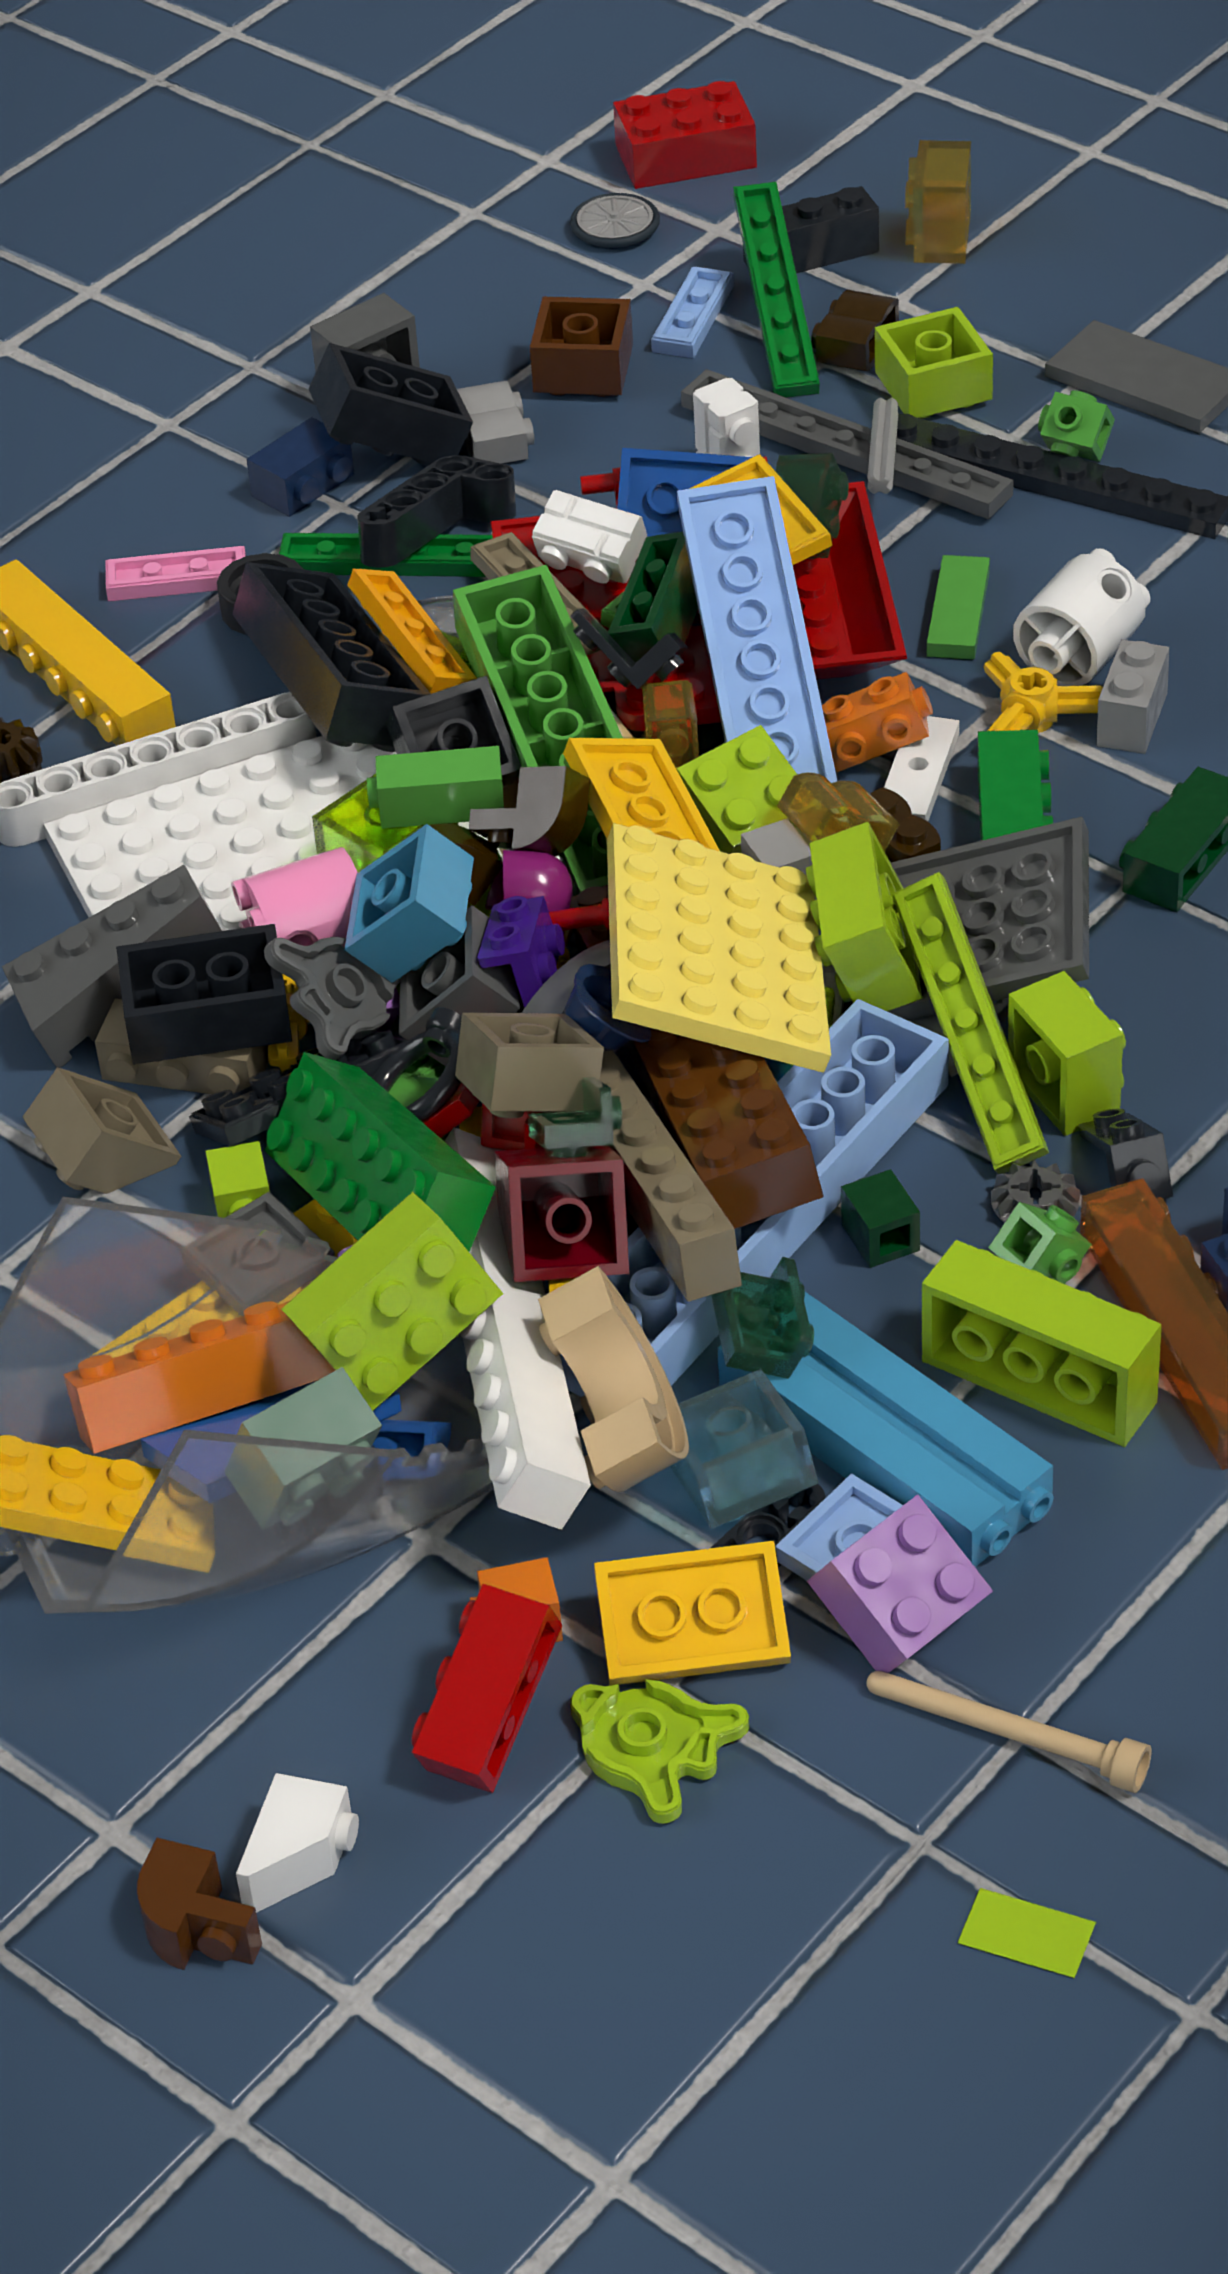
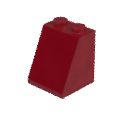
M607 1144L494 1151L497 1206L514 1282L577 1278L597 1266L601 1268L606 1276L629 1274L623 1159Z

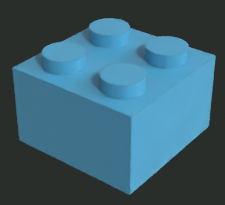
M426 824L361 870L356 875L344 950L393 983L410 970H418L429 957L445 946H452L457 943L467 927L465 919L468 897L472 889L471 876L474 857Z

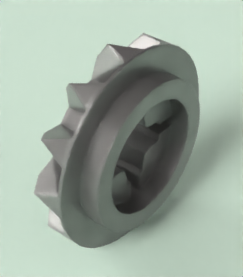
M1034 1159L1028 1168L1012 1163L1008 1174L996 1175L993 1190H991V1205L995 1214L1004 1223L1019 1202L1044 1210H1048L1051 1205H1055L1074 1217L1080 1204V1190L1076 1188L1074 1175L1061 1174L1057 1163L1043 1168L1039 1167ZM1038 1188L1041 1190L1039 1204H1033V1198H1030V1189Z

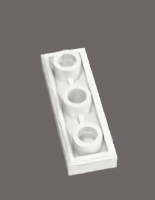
M927 716L929 737L898 748L884 788L898 793L907 801L912 815L923 818L926 821H929L959 736V720Z

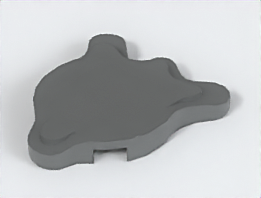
M275 938L264 949L265 959L272 968L295 981L298 990L290 997V1004L296 1012L309 1020L314 1026L316 1046L319 1053L325 1058L337 1060L347 1051L350 1039H362L374 1033L388 1020L390 1014L386 1013V1006L393 998L394 989L400 983L401 977L391 983L344 950L345 947L341 946L346 941V938H324L309 946L299 945L284 938Z

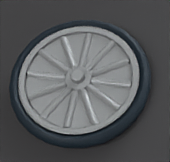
M609 193L592 197L577 206L571 215L570 225L572 232L585 243L604 248H620L640 243L649 238L659 226L660 215L655 205L644 197L628 193Z

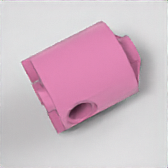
M339 847L233 881L231 886L234 898L240 911L245 910L247 919L239 921V927L247 928L275 924L277 938H284L303 946L312 945L324 938H346L356 875L358 873L351 857L344 848Z

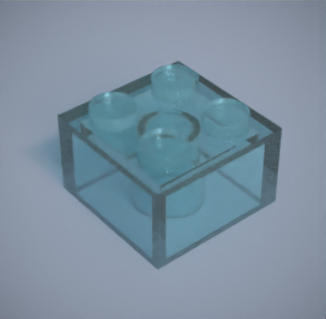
M761 1369L678 1403L687 1431L689 1450L684 1459L671 1465L670 1468L711 1529L739 1520L750 1512L783 1498H790L798 1492L819 1483L803 1426Z

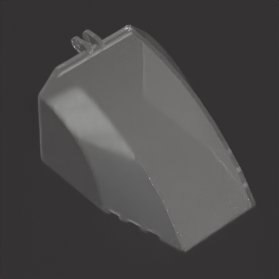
M62 1197L0 1314V1436L12 1435L26 1442L55 1448L70 1447L84 1454L113 1460L128 1459L142 1466L161 1469L143 1457L141 1439L94 1454L80 1439L63 1374L78 1370V1364L81 1361L93 1356L111 1355L112 1358L133 1352L134 1345L149 1338L166 1337L170 1340L189 1334V1328L192 1325L205 1320L220 1319L226 1322L244 1316V1310L254 1304L272 1301L279 1305L291 1301L338 1258L327 1255L330 1247L326 1241L307 1236L301 1247L280 1241L283 1236L282 1229L265 1223ZM459 1333L396 1390V1392L400 1393L402 1411L385 1419L452 1423L451 1437L447 1448L442 1443L425 1445L419 1456L410 1457L405 1448L380 1449L184 1430L117 1550L0 1527V1556L18 1555L45 1614H117L177 1608L239 1596L308 1576L377 1549L435 1521L494 1488L493 1482L489 1478V1462L485 1443L481 1439L482 1428L478 1409L474 1405V1390L470 1372L467 1370V1356L463 1337Z

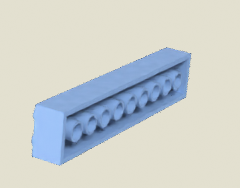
M857 999L829 1028L831 1057L824 1073L794 1065L777 1082L810 1143L824 1197L734 1229L742 1286L687 1302L641 1229L638 1227L627 1239L629 1274L607 1275V1277L621 1294L643 1329L671 1386L840 1204L841 1186L864 1178L947 1088L949 1077L948 1038ZM560 1354L568 1390L580 1397L584 1396L585 1394L575 1374L562 1354Z

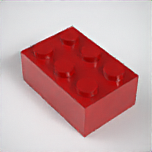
M715 81L708 86L691 89L675 88L667 93L650 96L634 95L626 100L613 102L616 147L635 189L757 168L756 124L735 81Z

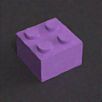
M918 1494L807 1580V1583L876 1671L886 1673L891 1672L993 1592Z

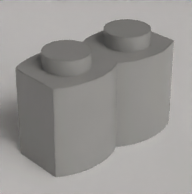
M506 380L457 389L473 421L465 439L469 457L501 464L528 459V446L534 445V431L530 418H523V404L519 391L512 392Z

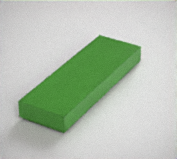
M942 556L927 639V657L975 659L990 573L989 557Z

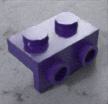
M514 896L495 904L492 907L477 956L481 968L511 964L524 1008L542 985L557 971L558 958L564 955L565 942L561 926L552 923L544 896L528 899L522 896Z

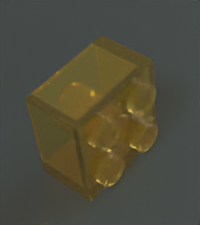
M919 140L917 157L909 158L908 181H906L905 207L909 208V219L906 220V245H914V263L966 264L971 220V141Z

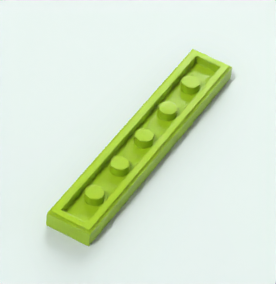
M937 872L892 893L891 895L943 1034L949 1039V1050L994 1170L998 1174H1005L1009 1172L1012 1163L1022 1166L1034 1159L1036 1160L1049 1154L1048 1147L945 878L940 872Z

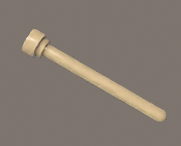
M874 1671L867 1678V1688L875 1695L1100 1768L1101 1776L1110 1778L1111 1786L1137 1793L1146 1778L1152 1754V1748L1148 1744L1125 1737L1121 1742L1111 1740L1107 1745L883 1671Z

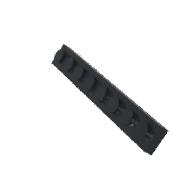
M898 413V439L1012 479L1014 488L1216 539L1228 521V496L1216 494L1210 490L1196 489L1172 483L1167 479L1153 478L1129 472L1123 468L1109 467L1085 461L1080 457H1070L1042 450L1036 446H1026L999 439L993 435H983L959 429L953 425L939 424L916 418L910 414Z

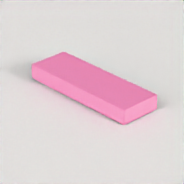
M245 546L105 560L108 602L217 591V580L221 571L233 561L246 556Z

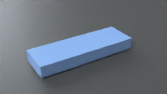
M692 267L651 338L652 352L694 359L734 287V273Z

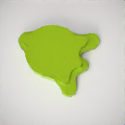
M645 1679L646 1688L630 1689L623 1692L619 1691V1684L610 1686L587 1684L578 1688L570 1700L571 1715L581 1730L583 1754L588 1766L598 1777L610 1785L633 1792L639 1796L644 1803L649 1817L654 1822L661 1824L676 1820L682 1813V1798L678 1780L687 1775L699 1780L712 1778L717 1771L718 1749L726 1743L742 1738L749 1730V1715L747 1710L741 1705L701 1703L689 1697L682 1690L662 1681Z

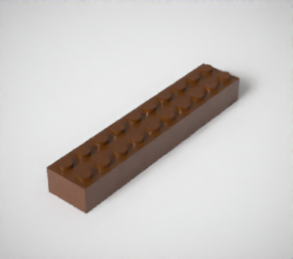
M608 885L590 887L581 891L578 895L572 897L570 908L602 904V899L608 898ZM605 925L573 929L580 953L598 943L610 940V930ZM650 1028L651 1038L649 1042L640 1043L630 1040L625 1044L663 1125L734 1229L824 1197L810 1143L764 1057Z

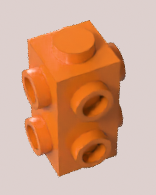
M907 672L894 677H882L874 681L869 687L849 695L834 696L822 705L836 771L840 772L929 737L927 716L933 714L929 697L923 686L915 689Z

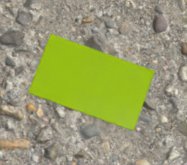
M980 1888L958 1944L1075 1978L1096 1922Z

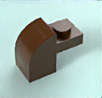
M156 1837L137 1881V1895L148 1942L153 1951L163 1961L181 1970H185L194 1950L200 1951L214 1960L228 1961L232 1959L253 1965L262 1946L256 1909L253 1906L219 1898L222 1884L215 1852Z

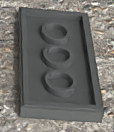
M1096 320L1089 323L1045 363V377L1197 433H1201L1228 407L1227 367Z

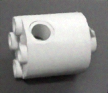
M1095 549L1090 554H1080L1068 561L1017 617L1013 625V640L1019 656L1028 667L1042 668L1050 672L1054 678H1057V686H1082L1090 682L1116 654L1121 639L1128 640L1139 628L1145 618V608L1150 603L1149 591L1145 586L1137 583L1131 573L1117 563L1114 556L1107 550Z

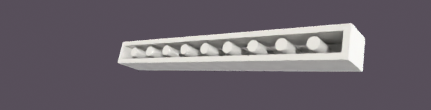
M453 1128L444 1142L496 1186L494 1151L504 1150L483 1147L481 1145V1137L458 1128ZM496 1188L469 1253L504 1294L461 1331L460 1336L463 1337L467 1370L470 1372L474 1390V1405L478 1409L482 1428L481 1439L485 1443L489 1462V1478L493 1482L498 1508L562 1530L591 1484L560 1355L555 1356L551 1353L539 1330V1326L545 1323L538 1301L539 1298L546 1295L542 1280L513 1281L497 1206Z

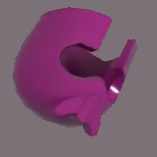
M503 850V868L491 883L485 908L492 910L495 904L514 896H522L526 899L544 896L549 912L569 909L573 896L572 878L567 867L558 858L550 854L533 851Z

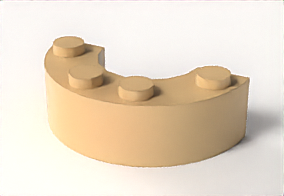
M597 1266L539 1298L538 1301L545 1323L539 1326L541 1336L553 1355L558 1356L562 1354L585 1394L580 1398V1401L592 1425L582 1429L581 1434L588 1455L584 1456L589 1479L597 1489L607 1486L613 1491L623 1492L684 1459L689 1450L688 1436L683 1416L670 1382L634 1314L601 1268Z

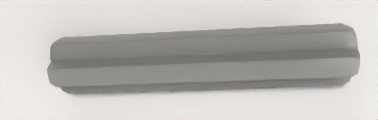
M880 397L874 402L867 475V488L873 494L879 491L887 494L893 488L898 402L892 397L888 400Z

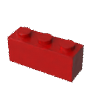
M484 1583L481 1586L476 1601L470 1600L467 1603L460 1618L459 1633L461 1636L452 1656H446L438 1669L435 1682L437 1693L429 1712H423L419 1716L412 1733V1746L414 1747L412 1754L426 1771L490 1793L494 1792L562 1628V1623L550 1605Z

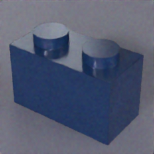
M313 417L246 459L251 496L289 517L354 475L351 445L342 444L329 436L324 423Z

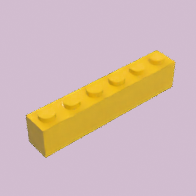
M17 559L0 567V646L6 651L11 650L20 658L28 672H35L40 676L55 696L61 695L71 704L73 710L81 719L86 718L98 729L106 742H113L116 746L176 727L171 694Z

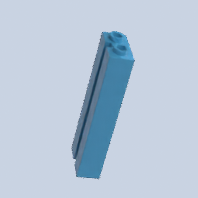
M797 1287L766 1311L767 1321L758 1328L748 1324L717 1348L719 1386L844 1478H847L852 1473L902 1505L918 1494L974 1567L978 1566L990 1555L996 1556L1001 1553L1016 1533L1030 1522L1035 1523L1041 1520L1051 1508L1054 1499L1052 1494V1464L800 1287Z

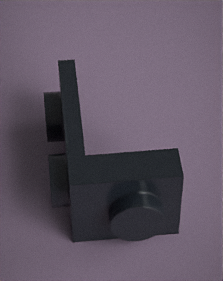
M585 608L577 609L570 615L578 624L573 629L576 636L591 651L594 652L598 647L612 661L607 666L608 670L626 688L632 684L637 689L646 688L657 677L664 682L684 664L680 655L688 646L675 632L667 633L635 663Z
M1119 1108L1099 1111L1093 1115L1094 1121L1078 1125L1080 1136L1103 1150L1106 1154L1115 1206L1125 1209L1173 1197L1162 1132L1130 1113H1126L1124 1109Z

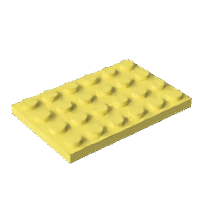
M613 823L607 838L612 1018L824 1073L831 1057L822 960L821 956L818 955L815 945V937L819 936V930L810 908V902L815 900V895L809 885L807 875L794 867L782 866L779 868L757 862L750 856L742 853L728 854L705 848L694 840L682 839L679 841L657 835L642 826L634 825L627 827Z

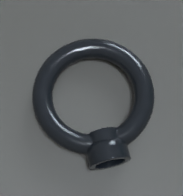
M435 1008L425 1025L426 1031L416 1035L396 1049L384 1061L372 1078L389 1093L398 1078L421 1057L430 1052L439 1057H449L446 1068L435 1084L418 1100L405 1107L421 1122L426 1121L439 1111L462 1084L455 1076L462 1016L448 1008Z

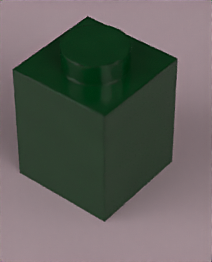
M892 1169L860 1178L841 1186L842 1226L869 1268L920 1251V1211Z

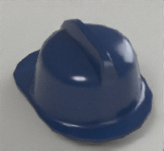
M595 964L580 966L575 974V986L565 1005L564 1013L600 1043L605 1051L618 1049L630 1040L640 1043L649 1042L651 1038L650 1027L612 1018L611 970Z

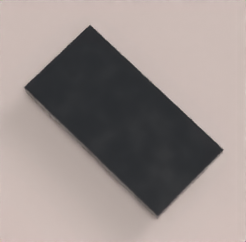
M375 1031L362 1039H350L347 1051L335 1061L360 1067L373 1078L384 1061L396 1049L407 1042L408 1039L393 1036L391 1031ZM318 1048L305 1051L306 1053L324 1057L319 1053ZM303 1053L295 1058L297 1065L282 1072L278 1068H272L253 1075L249 1078L251 1086L234 1094L231 1090H223L204 1098L201 1101L203 1108L192 1112V1115L189 1116L195 1133L225 1145L233 1146L269 1129L272 1121L279 1116L287 1095L286 1088L289 1076L294 1069L298 1068Z

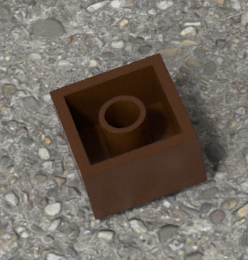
M542 296L530 344L533 392L549 393L552 395L593 394L598 397L622 395L633 347L631 299Z

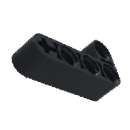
M460 455L446 456L434 461L357 515L361 563L375 568L394 566L462 518L486 523L496 520L513 519L516 516L514 469L505 464Z

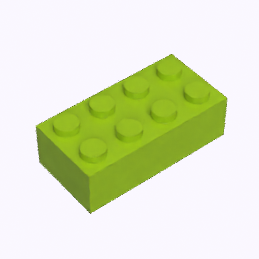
M959 1240L954 1241L922 1282L923 1362L1122 1447H1126L1157 1404L1161 1323Z

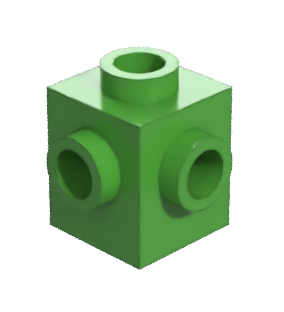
M1072 390L1070 395L1055 392L1051 404H1046L1043 407L1038 422V430L1041 432L1040 435L1048 449H1050V452L1070 457L1078 456L1100 462L1115 421L1108 406L1096 402L1097 399L1094 396L1082 391Z
M1019 1202L988 1248L1002 1259L1029 1270L1038 1271L1046 1277L1065 1284L1077 1274L1082 1264V1258L1092 1244L1075 1230L1079 1222L1061 1208L1051 1205L1048 1210H1044Z

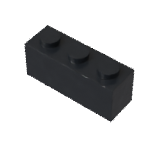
M862 186L847 187L836 193L817 198H804L797 203L782 206L796 274L879 252V207ZM743 247V261H744V263L747 265L746 256H745L744 247Z

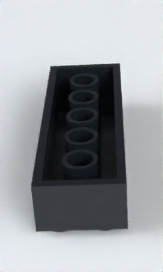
M246 562L232 615L321 732L324 739L331 744L341 747H350L353 743L369 744L382 751L395 752L385 725L392 707L431 694L334 573Z

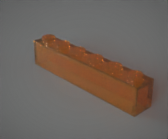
M1144 1178L1081 1196L1080 1234L1092 1244L1089 1250L1123 1307L1162 1324L1159 1367L1222 1470L1228 1469V1312L1219 1300L1217 1286L1213 1277L1208 1272L1202 1273L1195 1261L1189 1239L1186 1235H1179L1171 1223L1170 1212L1166 1202L1162 1197L1156 1198Z

